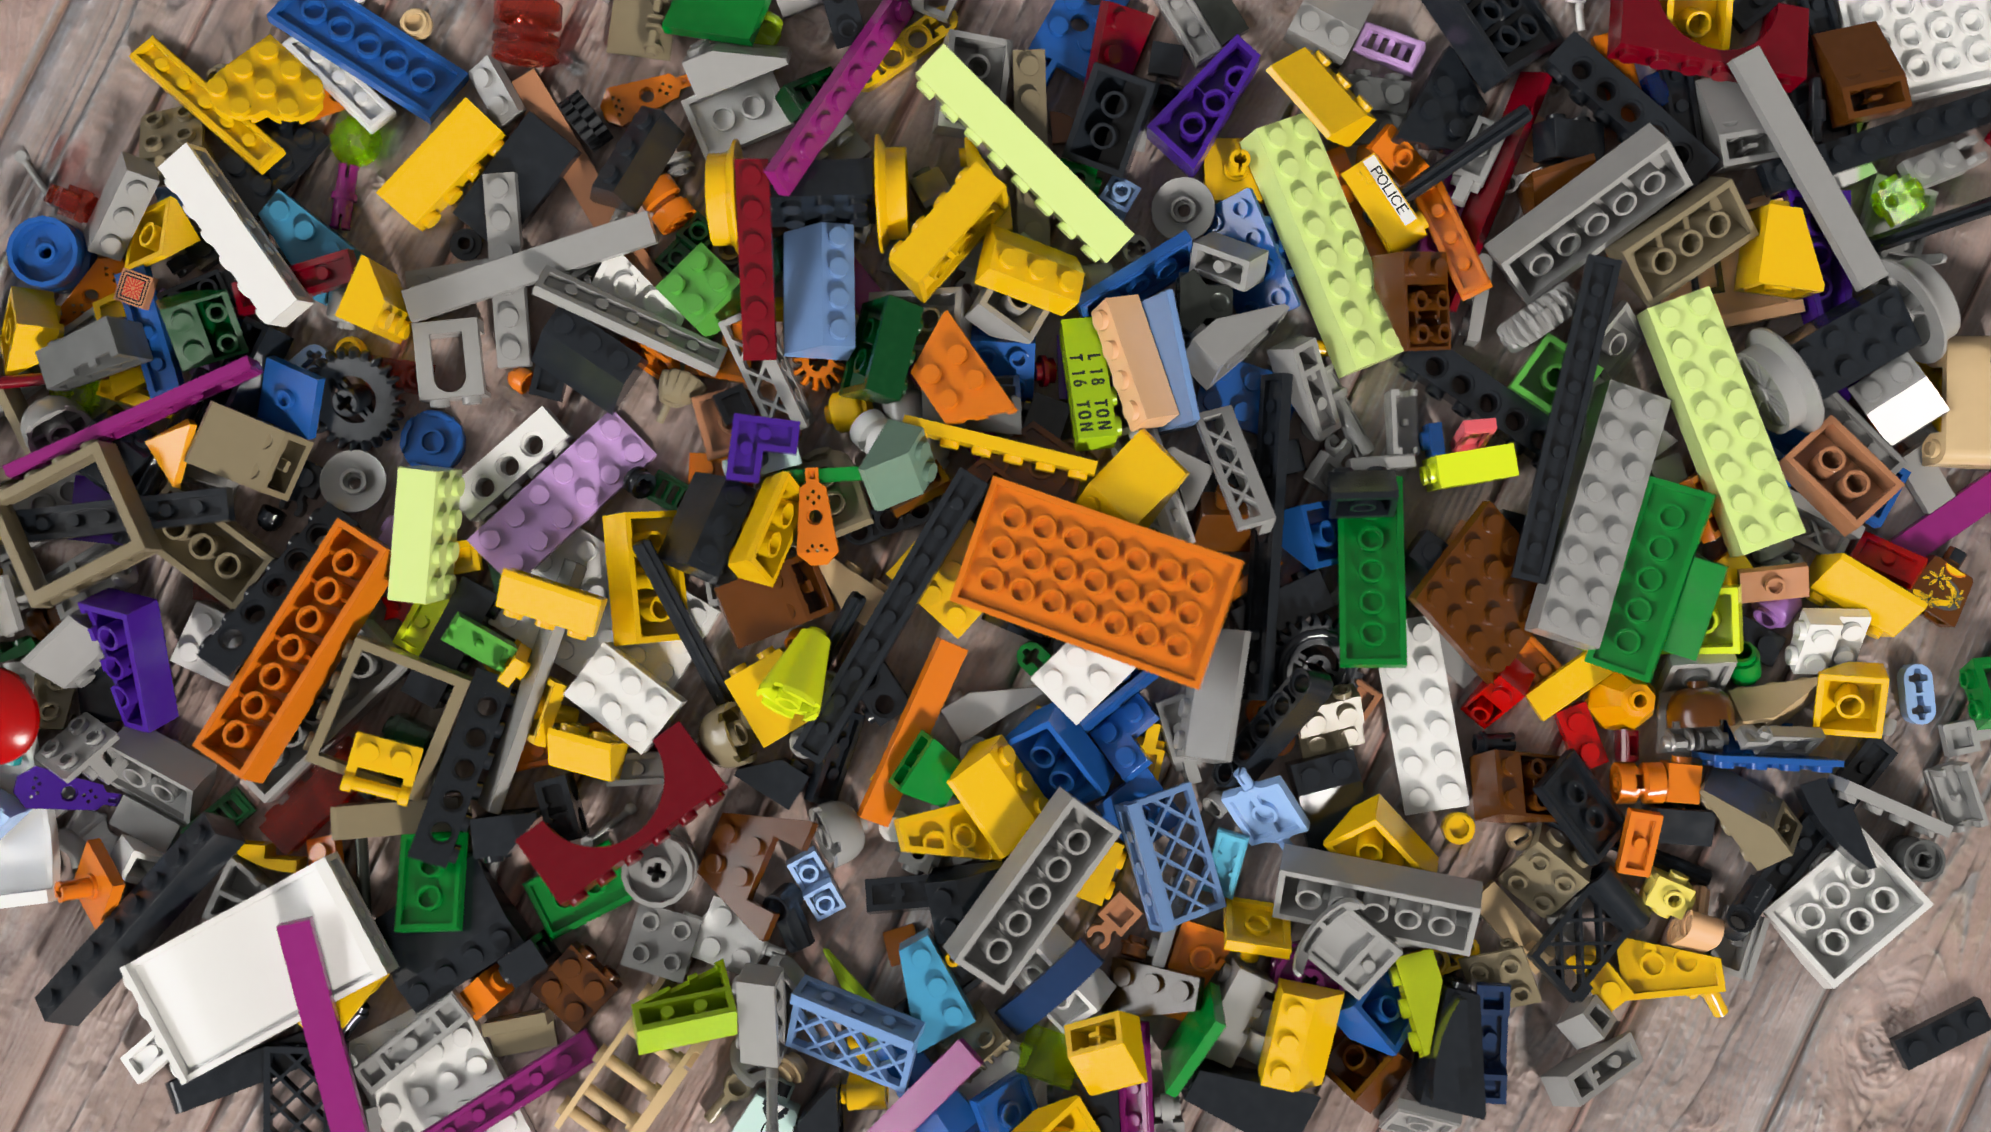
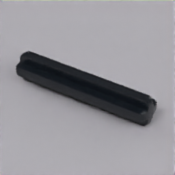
M852 591L847 597L827 635L831 642L827 670L835 661L866 603V597L858 591Z

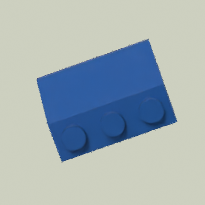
M1054 702L1035 710L1004 737L1048 800L1052 798L1059 787H1062L1084 804L1106 795L1116 773L1079 724L1076 726Z

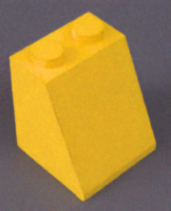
M1772 200L1768 205L1760 206L1749 213L1759 235L1739 249L1734 291L1794 300L1824 291L1825 284L1802 208L1790 207L1791 203L1788 201Z

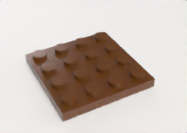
M1491 501L1481 502L1408 599L1486 684L1492 683L1495 685L1493 681L1506 666H1510L1533 635V633L1525 631L1524 628L1538 583L1511 577L1520 534Z

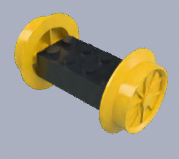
M875 134L874 166L873 158L813 160L789 196L779 195L770 182L772 227L798 229L820 222L853 224L855 227L877 224L880 253H885L890 240H902L910 235L906 146L886 147L879 134ZM733 139L728 153L707 154L705 164V199L708 229L712 245L734 246L739 255L734 159H743V153L739 140Z

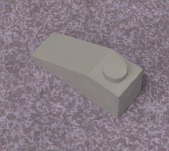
M1289 337L1267 349L1273 373L1284 372L1293 374L1291 404L1314 439L1321 440L1342 427L1316 337Z
M1038 686L973 691L965 695L960 690L946 698L945 703L947 706L941 710L958 739L963 743L1044 694V692Z
M1625 1032L1561 1061L1541 1075L1540 1078L1553 1106L1581 1107L1640 1065L1644 1060L1632 1033Z

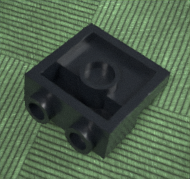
M1077 1073L1052 1074L1053 1084L1047 1085L1048 1105L1077 1095L1081 1098L1101 1132H1120L1118 1090L1091 1096L1088 1094Z

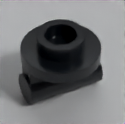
M1157 76L1155 82L1160 83L1153 104L1163 110L1184 87Z

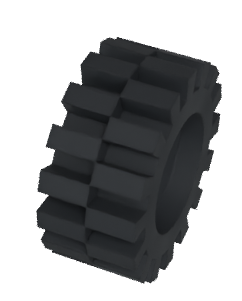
M576 90L557 105L593 152H596L614 138L579 90Z

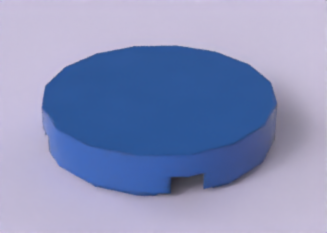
M426 410L415 417L413 416L406 422L401 431L400 448L410 466L430 465L454 468L460 463L465 453L467 439L463 427L456 418L443 411Z

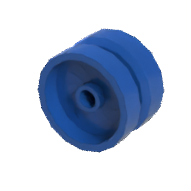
M47 216L28 218L19 224L10 235L6 249L8 264L16 277L31 286L58 294L71 293L98 258L96 253L87 250L84 233L81 229L57 218Z

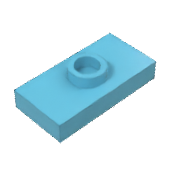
M1219 827L1211 853L1225 898L1233 899L1250 836ZM1203 885L1201 890L1212 893L1210 887Z

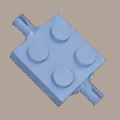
M1245 767L1234 771L1233 776L1241 786L1223 791L1221 801L1242 833L1250 836L1249 844L1251 846L1265 842L1278 843L1283 851L1285 843L1294 845L1290 839L1293 835L1309 831L1310 821L1281 775L1261 781H1253Z

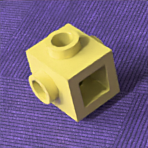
M1652 866L1650 878H1646L1638 893L1644 904L1651 907V911L1667 919L1673 916L1682 920L1685 912L1693 908L1696 900V891L1688 881V876L1674 869L1666 872Z

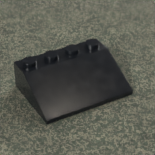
M1421 0L1484 94L1504 83L1565 41L1539 0Z
M473 854L467 857L463 931L394 932L396 906L374 920L399 965L390 974L398 990L416 1014L524 943L532 931L480 858L474 859Z

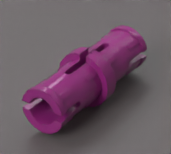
M338 163L336 189L331 192V199H334L329 223L330 228L339 230L340 217H342V230H351L353 203H357L358 198L355 195L360 167L350 164L349 175L346 177L347 163Z

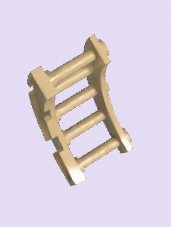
M660 977L654 986L648 982L637 999L641 1000L659 991L666 978ZM631 1015L608 1047L606 1044H603L592 1059L597 1064L572 1098L567 1095L556 1112L561 1116L554 1127L560 1129L567 1118L570 1117L589 1132H613L577 1106L585 1095L626 1125L624 1128L629 1132H646L689 1072L683 1067L686 1065L691 1069L711 1040L692 1044L685 1054L680 1050L677 1053L673 1049L654 1052L669 1063L668 1067L673 1070L663 1085L658 1082L654 1084L613 1054L627 1034L635 1039ZM604 1066H607L647 1095L645 1099L650 1104L642 1115L637 1111L632 1113L592 1084Z

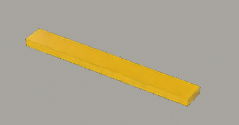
M1728 551L1713 561L1729 566L1723 585L1738 584L1737 569L1753 568L1745 555L1730 557ZM1585 650L1530 688L1525 698L1540 720L1545 721L1613 674L1614 671L1584 662L1588 650Z

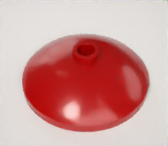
M0 667V765L17 760L33 745L39 730L40 712L37 699L26 681L15 672Z

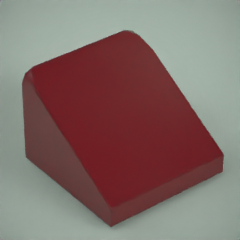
M1614 730L1615 762L1639 761L1638 730Z

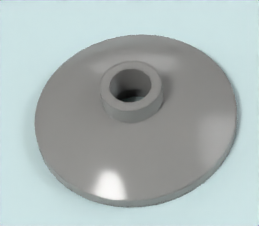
M1190 177L1174 178L1163 184L1156 192L1151 206L1152 220L1158 231L1168 239L1186 230L1192 240H1195L1207 232L1212 225L1215 217V201L1210 190L1199 180ZM1185 205L1189 206L1190 214L1186 217L1180 216V208Z
M346 450L334 455L326 462L320 474V489L326 501L342 512L359 513L375 506L383 497L387 486V475L381 462L372 454L361 450ZM357 479L361 481L359 488L351 489L349 487L352 480Z

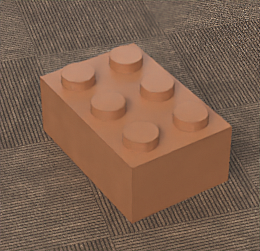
M1832 414L1823 421L1822 426L1818 430L1809 433L1779 461L1785 479L1844 537L1858 529L1905 486L1890 469Z

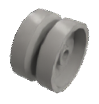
M670 832L671 837L659 846L655 847L651 844L642 851L644 856L630 867H627L626 864L622 866L621 879L626 892L636 902L647 907L663 908L676 903L694 886L699 875L697 873L699 859L695 848L685 837L674 832ZM657 864H662L661 870L666 871V873H660L657 870Z

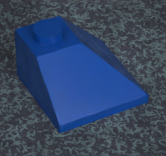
M1328 500L1284 510L1282 548L1310 570L1338 564L1337 519H1328Z
M1388 970L1360 1000L1347 990L1344 991L1337 1025L1349 1039L1390 1056H1395L1407 1039L1408 1032L1412 1031L1408 1019H1403L1401 1016L1398 1000L1402 998L1398 986L1393 987Z

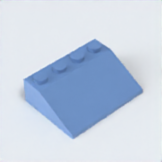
M1169 289L1141 301L1179 411L1177 417L1165 426L1157 428L1159 435L1190 429L1200 420L1173 289Z

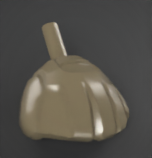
M676 368L670 370L663 369L659 378L658 395L660 402L664 404L656 421L663 424L671 407L680 408L692 404L691 397L705 394L707 392V385L688 371Z

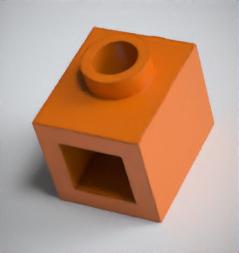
M1672 755L1671 760L1660 759V762L1665 767L1668 781L1665 802L1699 805L1703 766L1692 762V757L1684 755Z
M497 963L479 975L459 993L475 1013L473 1016L475 1021H478L515 989L512 983L508 984L502 978L499 972L500 966Z

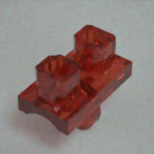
M51 183L44 201L59 207L57 214L79 223H87L98 202V198L94 197V193L70 184L66 189Z

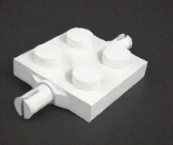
M717 894L713 896L709 909L703 917L686 910L683 912L685 915L702 920L691 957L712 965L724 959L726 970L740 975L746 962L758 964L764 955L772 958L775 955L786 954L787 949L771 944L769 941L759 940Z

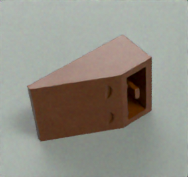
M1876 21L1811 35L1832 129L1895 116L1913 106L1906 74Z
M1401 251L1374 255L1375 291L1403 350H1451L1447 252Z
M798 555L784 560L773 587L739 578L714 588L738 649L836 611L819 565L811 566Z
M1494 749L1469 757L1475 821L1494 823L1556 822L1532 788L1560 756Z

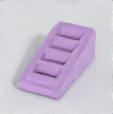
M1365 21L1353 48L1354 53L1411 78H1414L1426 51L1424 41ZM1373 33L1377 35L1372 49L1366 48ZM1384 39L1388 40L1389 42L1384 53H1380L1379 49ZM1397 44L1401 47L1396 58L1391 55ZM1407 51H1413L1409 62L1403 61Z

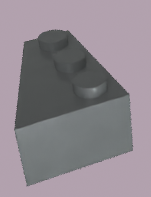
M104 316L61 339L48 342L47 346L35 352L46 388L63 392L154 360L142 323L127 320L126 317Z

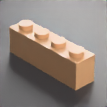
M1139 295L1105 298L1091 311L1092 323L1097 330L1103 356L1107 360L1113 385L1118 392L1123 407V415L1128 422L1130 431L1163 427L1177 417L1179 411Z

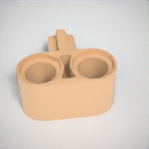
M1693 885L1692 887L1696 891L1695 904L1691 910L1685 912L1682 920L1676 917L1672 919L1667 931L1666 941L1669 946L1704 954L1720 944L1725 924L1722 919L1708 915L1710 890L1706 886Z

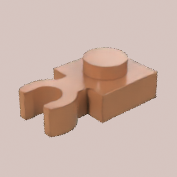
M1118 890L1097 912V915L1103 921L1092 924L1087 929L1086 936L1090 938L1093 933L1097 931L1102 932L1104 938L1098 944V947L1102 950L1109 945L1113 931L1122 937L1140 918L1143 912Z

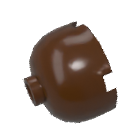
M1708 681L1687 682V688L1676 691L1670 696L1666 705L1667 729L1674 728V722H1680V728L1721 726V720L1728 719V726L1736 725L1733 703L1729 696L1719 688L1708 687Z

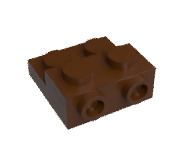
M577 940L569 946L530 989L576 1034L623 985L619 981L620 975L609 965L603 966L595 958L597 956L596 952L584 942L580 944Z

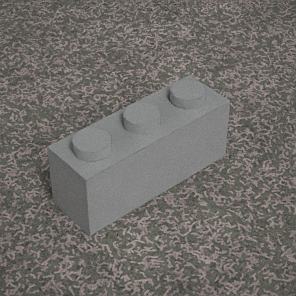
M123 151L121 152L83 231L89 252L121 262L160 182L155 163Z
M746 962L740 975L735 976L732 986L733 995H737L736 1009L739 1031L736 1036V1048L740 1049V1062L778 1068L788 1049V1046H785L787 1039L784 967Z

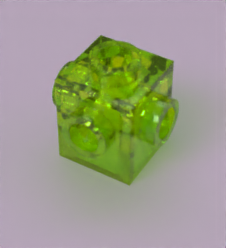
M1895 173L1878 183L1877 185L1880 190L1871 195L1874 200L1872 201V207L1875 213L1880 218H1885L1890 228L1929 207L1923 197L1925 195L1924 187L1917 178L1912 179L1910 174L1899 179Z

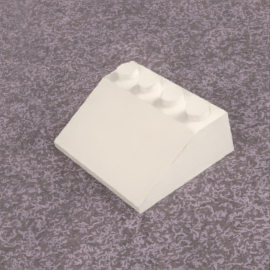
M1861 828L1877 868L1862 870L1846 859L1839 851L1835 850L1763 911L1767 919H1770V923L1800 963L1824 989H1835L1934 905L1863 828Z

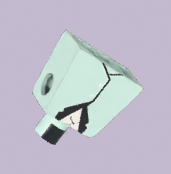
M778 1077L779 1132H793V1126H796L801 1105L789 1100L795 1084L786 1081L782 1077ZM759 1088L735 1124L732 1132H766V1089Z

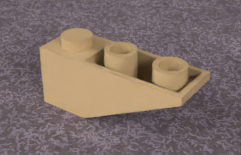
M833 558L828 565H819L821 573L841 609L852 591H858L866 597V603L856 620L865 626L888 586L876 578L869 582L860 576L863 569L848 559L845 564Z
M1800 677L1793 681L1769 682L1760 686L1747 688L1741 686L1728 690L1727 695L1733 703L1736 725L1729 726L1732 734L1742 725L1752 724L1758 729L1762 726L1782 725L1815 700L1818 677Z

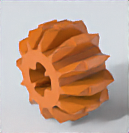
M792 357L794 363L802 365L793 370L794 375L800 376L805 374L800 381L803 386L808 385L813 379V391L819 390L820 382H823L826 390H831L829 382L831 378L837 383L842 381L841 377L835 373L836 371H845L846 365L837 363L841 360L824 359L825 363L828 362L827 366H822L820 371H816L812 362H816L819 359Z

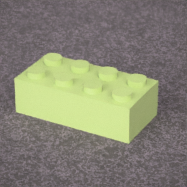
M430 465L398 467L387 600L429 604L452 597L457 585L454 565L460 551L457 542V530L462 523V512L459 510L460 497L465 490V480L462 477L463 469Z

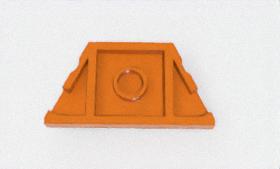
M946 310L939 319L911 370V374L943 421L950 426L962 424L970 419L977 421L988 419L990 415L1001 413L1009 415L1017 412L1018 409L953 316Z

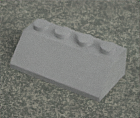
M1221 629L1200 690L1189 686L1186 687V697L1181 699L1178 709V715L1182 717L1181 728L1176 731L1173 741V747L1177 749L1176 757L1211 764L1232 762L1251 631Z

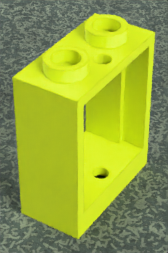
M1514 443L1433 456L1422 460L1423 466L1419 467L1420 481L1422 486L1426 485L1427 492L1498 481L1519 475Z

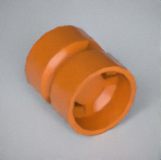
M670 174L659 176L642 204L645 211L654 213L651 220L662 235H668L680 229L696 213L688 199L679 196L681 189Z
M1614 762L1611 765L1609 789L1615 804H1635L1638 799L1643 804H1662L1665 802L1668 781L1665 767L1661 762H1641L1638 767L1634 762Z

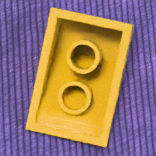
M1144 428L1088 483L1075 504L1149 528L1189 475V472Z

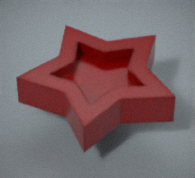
M381 597L387 608L384 620L397 618L404 622L414 603L387 600L388 597Z

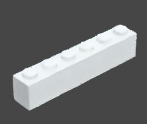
M185 143L158 167L166 178L164 179L165 185L180 198L184 204L182 205L184 212L191 219L195 220L201 228V236L220 255L219 261L221 265L234 275L238 281V289L243 295L250 298L257 308L255 312L260 320L268 325L287 327L314 304L311 297L206 148Z

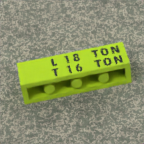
M1092 317L1061 319L1059 341L1075 450L1079 452L1115 448L1117 437L1122 436L1120 416H1115L1113 407L1117 406V391L1114 386L1110 387L1109 376L1112 375L1107 360L1103 356L1102 345L1097 330L1093 326Z

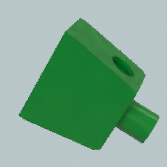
M921 730L888 782L905 795L944 807L951 797L959 801L947 784V781L960 764V761L931 735Z

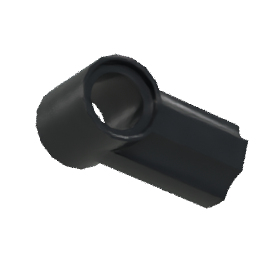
M1752 874L1748 877L1726 913L1721 917L1725 924L1723 935L1727 939L1732 941L1742 940L1755 928L1759 917L1777 891L1770 882ZM1731 916L1740 918L1744 922L1745 928L1739 929L1735 927L1731 922Z
M787 882L768 895L762 905L780 914L776 924L787 950L793 953L812 945L815 939L801 909L804 900L803 893L797 885Z

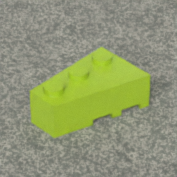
M724 959L715 962L713 968L699 975L695 972L687 976V981L671 989L667 986L631 1005L633 1030L639 1055L737 1035V1009Z

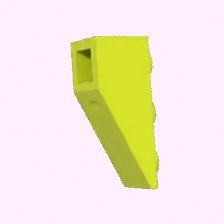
M1433 949L1400 956L1392 967L1388 969L1390 981L1393 987L1398 986L1402 998L1398 1000L1401 1016L1403 1019H1408L1412 1032H1408L1411 1049L1413 1052L1418 1051L1420 1058L1430 1054L1443 981Z

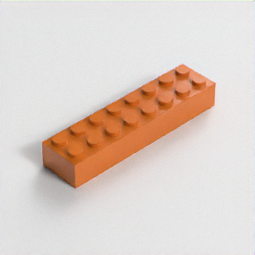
M337 518L192 746L240 779L263 784L342 660L341 656L348 640L354 641L389 585L392 548L360 528Z

